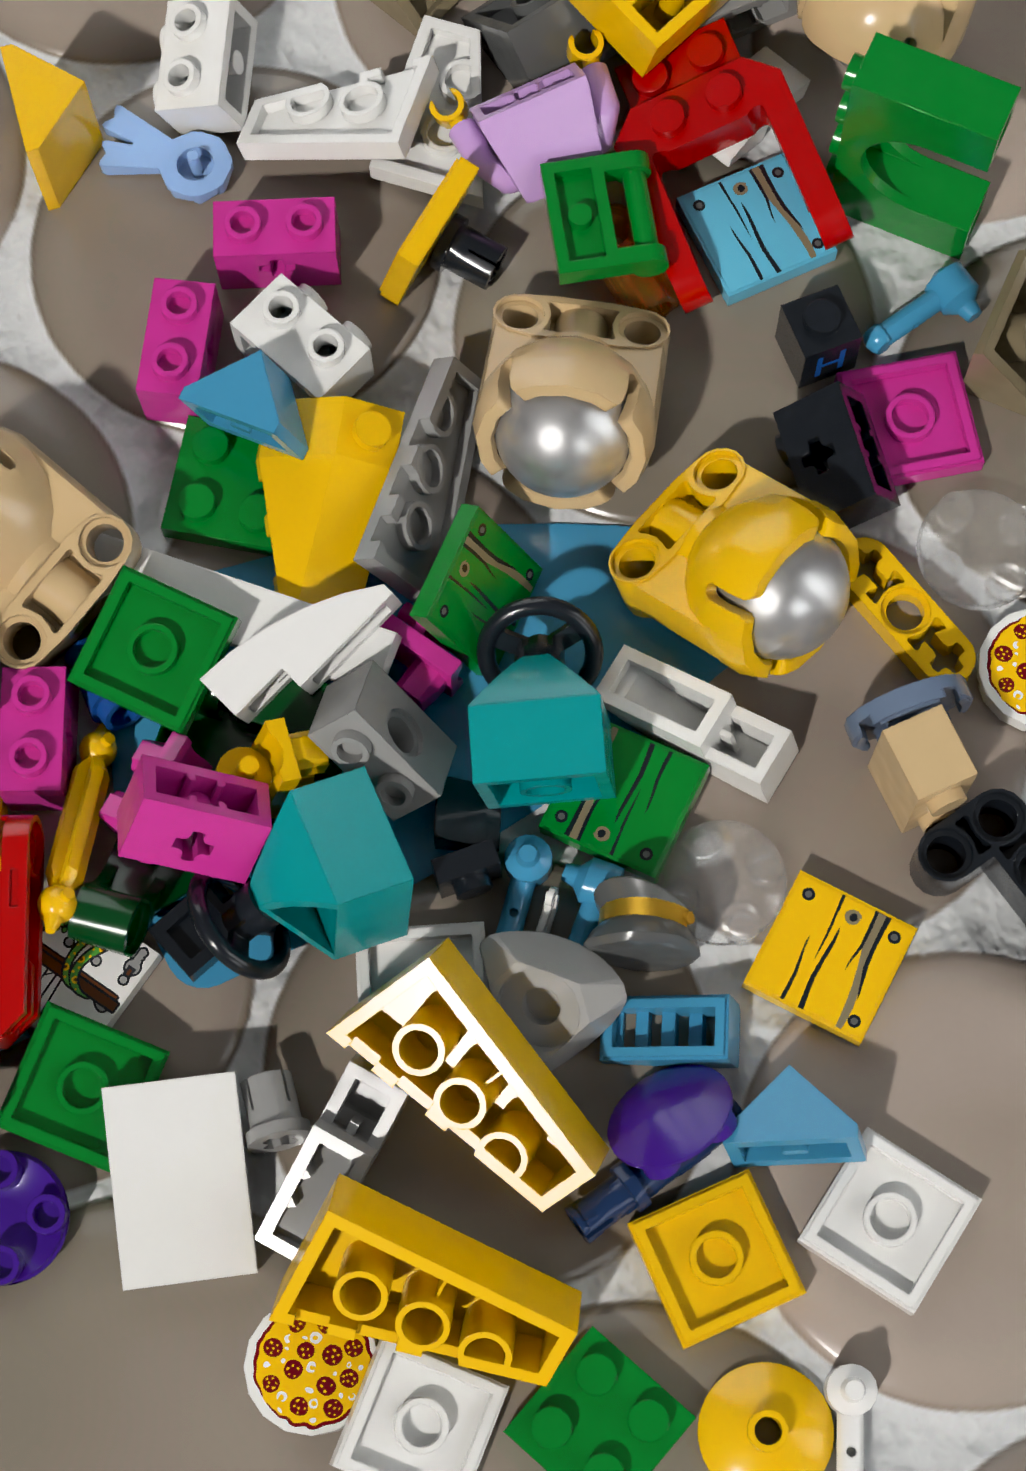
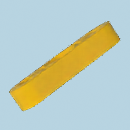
M868 537L856 538L859 562L865 564L872 560L876 563L873 578L883 590H885L890 581H893L896 585L888 588L882 594L879 601L874 603L871 599L875 597L878 587L865 574L860 575L855 582L850 583V603L918 680L944 674H954L948 668H944L939 672L932 668L936 654L926 641L921 644L918 650L912 647V645L920 642L926 636L929 629L933 627L937 632L934 633L930 644L942 656L949 655L951 652L956 654L958 660L954 667L955 674L962 675L968 681L976 663V653L971 642L884 544ZM896 601H908L919 609L922 621L916 628L910 630L898 629L887 618L886 609L888 606Z

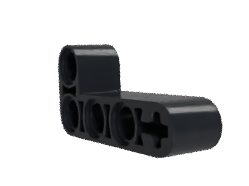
M990 789L979 794L927 831L912 855L909 864L910 876L914 884L924 893L932 896H947L956 892L984 872L1026 926V883L1023 882L1019 874V866L1026 864V804L1014 792L1005 789ZM994 813L1001 816L1009 827V834L1004 837L989 835L982 829L979 823V815ZM933 849L949 851L958 863V871L946 874L936 871L927 860V852Z

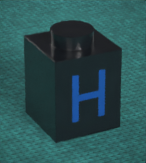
M838 284L785 303L780 307L775 338L798 388L829 378L838 372L855 368L862 335Z

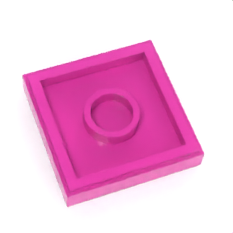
M956 351L836 373L834 382L839 381L864 395L894 486L982 470L985 461Z

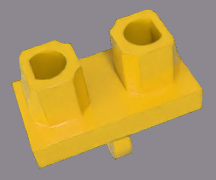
M283 717L265 721L251 748L236 747L227 751L220 758L215 771L268 783L271 818L273 819L277 818L289 791L314 783V774L325 772L329 765V758L307 736L309 730L289 734Z

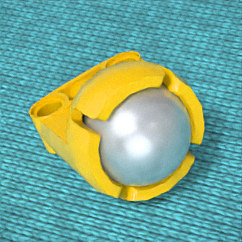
M716 448L704 453L682 472L634 522L615 546L608 561V567L627 608L634 615L654 619L739 674L768 678L769 674L785 675L797 670L821 649L824 643L837 630L845 616L850 599V583L856 581L860 565L857 539L835 511L817 501L808 499L747 465L737 451L729 448Z

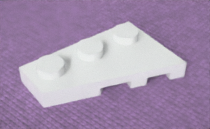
M424 15L404 71L413 69L412 59L433 54L440 72L406 159H371L369 170L370 177L373 179L434 195L456 158L459 160L461 155L449 137L451 129L441 127L436 122L430 112L429 104L432 100L441 115L448 116L453 114L458 107V101L449 88H455L463 95L468 108L482 103L481 34L479 29ZM469 109L467 119L471 118L474 120ZM476 175L462 203L484 209L483 179Z
M433 54L412 59L413 69L384 76L380 67L361 72L359 83L329 90L323 83H318L256 99L236 144L244 160L406 159L440 71Z

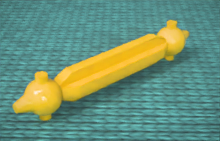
M103 723L95 731L84 736L80 742L79 755L81 762L72 771L45 871L49 886L40 893L37 900V909L40 918L44 921L45 932L48 934H54L62 923L69 921L73 917L77 907L75 891L83 884L100 821L99 811L104 805L110 782L107 766L115 760L117 755L115 736L110 733V730Z

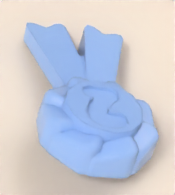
M116 105L114 118L102 124L107 135L124 142L102 141L105 155L100 160L99 165L103 174H161L167 189L173 197L194 201L198 204H202L217 194L220 195L226 191L234 166L226 144L221 138L201 131H191L171 139L121 105Z

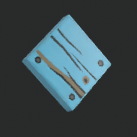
M783 153L676 198V210L727 306L836 260L838 250L835 246L825 250L811 213L806 208Z

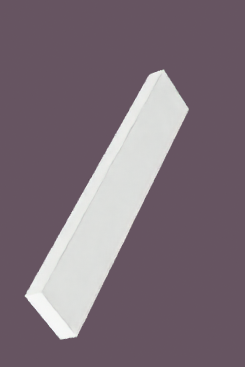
M101 533L96 539L94 546L98 560L108 562L117 558L123 550L124 540ZM142 547L141 557L134 570L238 617L242 623L230 645L235 648L265 627L306 606L312 605L311 603ZM379 627L328 680L335 682L372 660L388 675L402 637L397 632Z

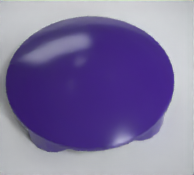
M682 1064L659 1070L635 1084L617 1103L608 1123L607 1136L609 1145L622 1162L635 1168H641L649 1179H667L678 1171L681 1163L700 1154L712 1143H719L728 1139L734 1133L737 1127V1118L732 1111V1090L723 1075L704 1065Z
M0 1150V1286L22 1283L35 1277L53 1262L66 1240L70 1223V1209L66 1191L60 1179L49 1166L26 1153Z

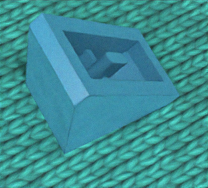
M262 350L185 386L178 397L209 426L300 460L304 459L309 450L291 380Z
M790 1065L736 1117L737 1127L734 1133L723 1141V1145L734 1168L867 1161V1149L858 1124Z

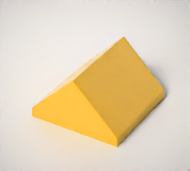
M13 44L1 46L0 50L28 159L48 211L60 208L102 147V141H104L85 81Z

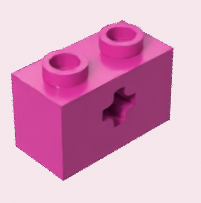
M335 197L213 201V258L221 288H266L281 273L296 286H300L302 283L308 286L341 285V240Z
M154 277L136 384V393L146 420L186 424L188 415L199 417L178 397L185 386L214 373L216 369L224 314L215 283Z
M66 666L31 667L27 669L2 667L0 698V797L11 811H62L72 771L76 766L79 688L67 681L70 672Z
M142 754L117 810L118 856L138 860L146 864L161 865L245 884L272 829L268 783Z

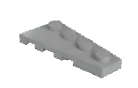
M454 356L437 358L432 362L353 559L357 564L413 603H415L461 504L465 503L476 445L472 423L482 379Z

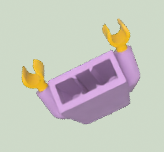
M592 29L591 40L595 48L594 52L590 54L579 52L575 47L573 35H570L566 50L567 58L570 62L569 65L472 108H468L463 95L455 88H449L458 101V107L453 114L448 116L441 115L432 100L430 101L429 109L432 116L441 127L451 129L449 132L450 139L461 157L479 167L478 177L504 194L520 192L526 203H534L544 198L540 177V164L602 155L612 147L620 105L608 67L605 63L600 62L604 48V37L601 32ZM469 109L474 120L471 118L467 119Z

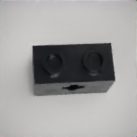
M836 381L773 412L780 433L775 436L776 448L782 461L792 470L798 488L795 490L796 492L835 511L849 529L901 506L863 394Z

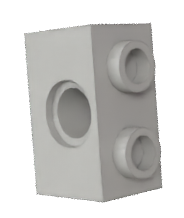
M374 660L326 686L307 735L344 773L365 766L385 813L393 821L441 797L457 745Z

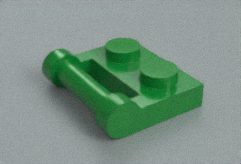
M629 150L540 164V177L560 285L635 274L639 277H652L664 273L669 268L666 247L659 244L647 183V179L652 172L649 156L645 151ZM617 181L623 184L634 246L621 248L617 246L606 182Z

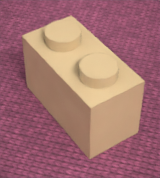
M942 704L882 730L868 764V769L901 833H905L918 826L921 827L923 833H927L929 829L954 813L955 809H958L968 799L966 794L978 775Z

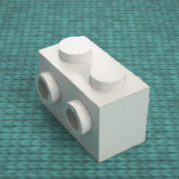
M172 0L167 3L165 25L160 31L162 53L159 77L153 87L154 111L181 135L191 131H201L208 134L242 131L248 114L258 21L238 0Z
M282 273L230 322L237 350L245 357L262 350L290 378L295 399L332 396L352 397L374 375L371 355L372 344L364 332L350 321H345L341 324L327 312L328 307L313 288L305 283L297 287Z

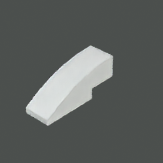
M384 584L345 592L306 606L265 627L229 652L199 680L235 716L249 724L292 680L310 695H313L402 603Z
M625 644L596 688L601 694L606 710L653 741L710 765L711 775L767 804L799 752L792 730L736 705L731 693Z

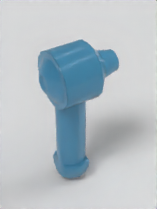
M955 262L938 269L926 285L925 293L880 324H874L864 333L863 339L866 348L874 354H882L888 350L891 344L938 312H941L943 315H959L968 323L974 321L982 313L976 301L979 284L961 262Z
M526 834L516 837L509 843L505 851L504 863L510 882L496 933L523 931L534 888L544 883L552 872L553 858L549 845L536 835Z
M596 857L582 865L566 864L561 880L573 887L577 900L581 903L571 929V934L568 937L569 940L583 946L588 935L598 926L599 912L594 900L595 889L608 878L624 876L625 868Z

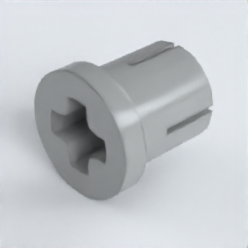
M264 1071L254 1074L240 1083L250 1128L245 1134L246 1146L249 1152L257 1154L279 1152L305 1142L311 1131L310 1121L301 1115L291 1071Z

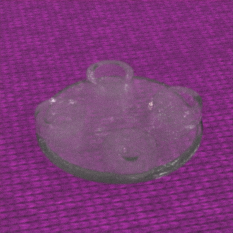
M973 489L961 492L953 491L945 494L939 503L926 515L919 529L916 542L918 565L924 579L932 590L949 603L970 610H992L1005 606L1019 598L1026 591V506L1016 503L1005 495L989 490Z
M713 820L695 825L679 835L658 878L657 885L672 893L696 916L695 937L697 941L718 946H743L755 941L759 934L765 931L780 913L786 897L787 874L778 849L759 830L737 821Z

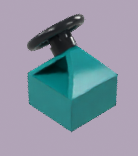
M532 596L504 605L487 620L477 642L478 666L488 686L468 705L474 787L488 809L616 798L611 724L601 694L592 687L600 673L604 658L603 642L596 625L580 608L558 598ZM535 615L550 616L566 622V624L549 635L535 634L527 637L507 629L513 622ZM582 640L585 649L584 662L576 674L565 665V650ZM496 648L514 655V663L503 672L496 660Z
M363 766L290 790L267 838L252 878L248 877L246 883L242 884L195 873L188 886L187 906L191 921L199 937L221 963L246 978L267 980L279 975L288 964L291 952L288 929L333 960L406 936L408 934L414 878L367 770ZM222 885L227 886L235 890L236 892H234L232 895H229V893L225 890V888ZM207 898L221 914L223 925L228 931L227 940L211 917ZM257 935L270 936L271 954L266 960H256L249 957V941Z

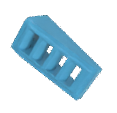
M730 994L627 996L626 1004L619 1016L600 1035L599 1061L603 1064L671 1067L682 1064H698L712 1069L738 1068L740 1005ZM625 1014H636L635 1047H624ZM652 1015H662L661 1046H651ZM679 1016L689 1017L688 1046H679ZM707 1018H715L714 1046H706Z

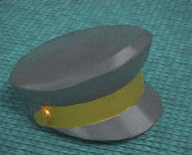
M614 876L601 882L595 889L594 900L599 912L598 926L591 931L583 946L596 953L609 965L632 971H669L686 967L701 956L695 937L696 916L663 887L637 877Z

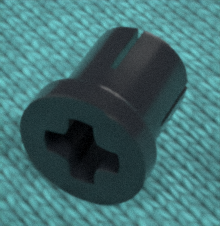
M456 213L443 231L431 256L429 267L440 273L447 269L487 290L497 275L493 270L499 271L506 257L508 247L468 226L469 219Z

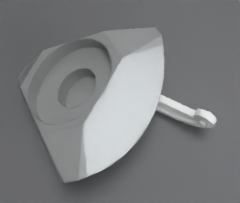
M551 886L546 891L544 906L536 931H507L491 934L480 943L479 947L491 994L550 1071L555 1070L597 1039L619 1016L627 1001L623 982L606 961L579 943L549 934L559 903V888Z

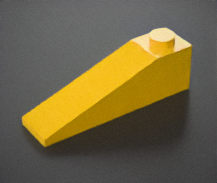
M348 396L296 399L309 449L304 459L300 460L259 444L256 467L258 480L263 483L267 510L264 522L266 535L271 538L276 576L273 578L275 592L315 604L345 592L366 587L369 571L357 564L353 559L399 447L405 412Z

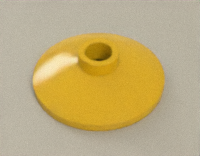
M756 1362L740 1366L728 1372L711 1388L701 1406L697 1424V1436L702 1458L709 1471H824L833 1450L834 1425L831 1411L824 1396L810 1379L799 1371L782 1364ZM761 1418H772L778 1423L780 1437L776 1443L765 1445L756 1438L755 1425Z

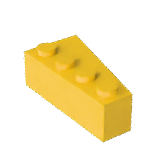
M449 937L348 1010L326 1033L343 1048H346L348 1045L374 1065L371 1071L392 1088L397 1084L428 1111L425 1115L443 1131L450 1128L476 1150L474 1154L476 1158L542 1212L593 1178L610 1149Z
M339 1173L281 1280L269 1321L293 1326L295 1320L328 1327L327 1335L354 1341L355 1334L396 1343L395 1351L419 1357H422L423 1351L458 1358V1365L547 1387L578 1333L582 1292Z

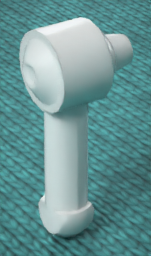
M856 1364L840 1365L830 1371L823 1387L826 1402L832 1410L837 1412L836 1471H864V1413L870 1410L876 1401L878 1393L877 1384L871 1372L863 1366Z

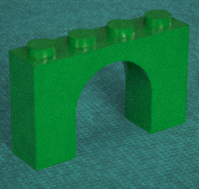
M876 32L866 55L855 52L844 75L841 89L845 90L835 116V122H838L829 146L828 152L832 153V156L828 162L826 172L846 216L960 260L982 211L991 182L928 158L906 144L925 148L988 172L1011 121L1021 87Z

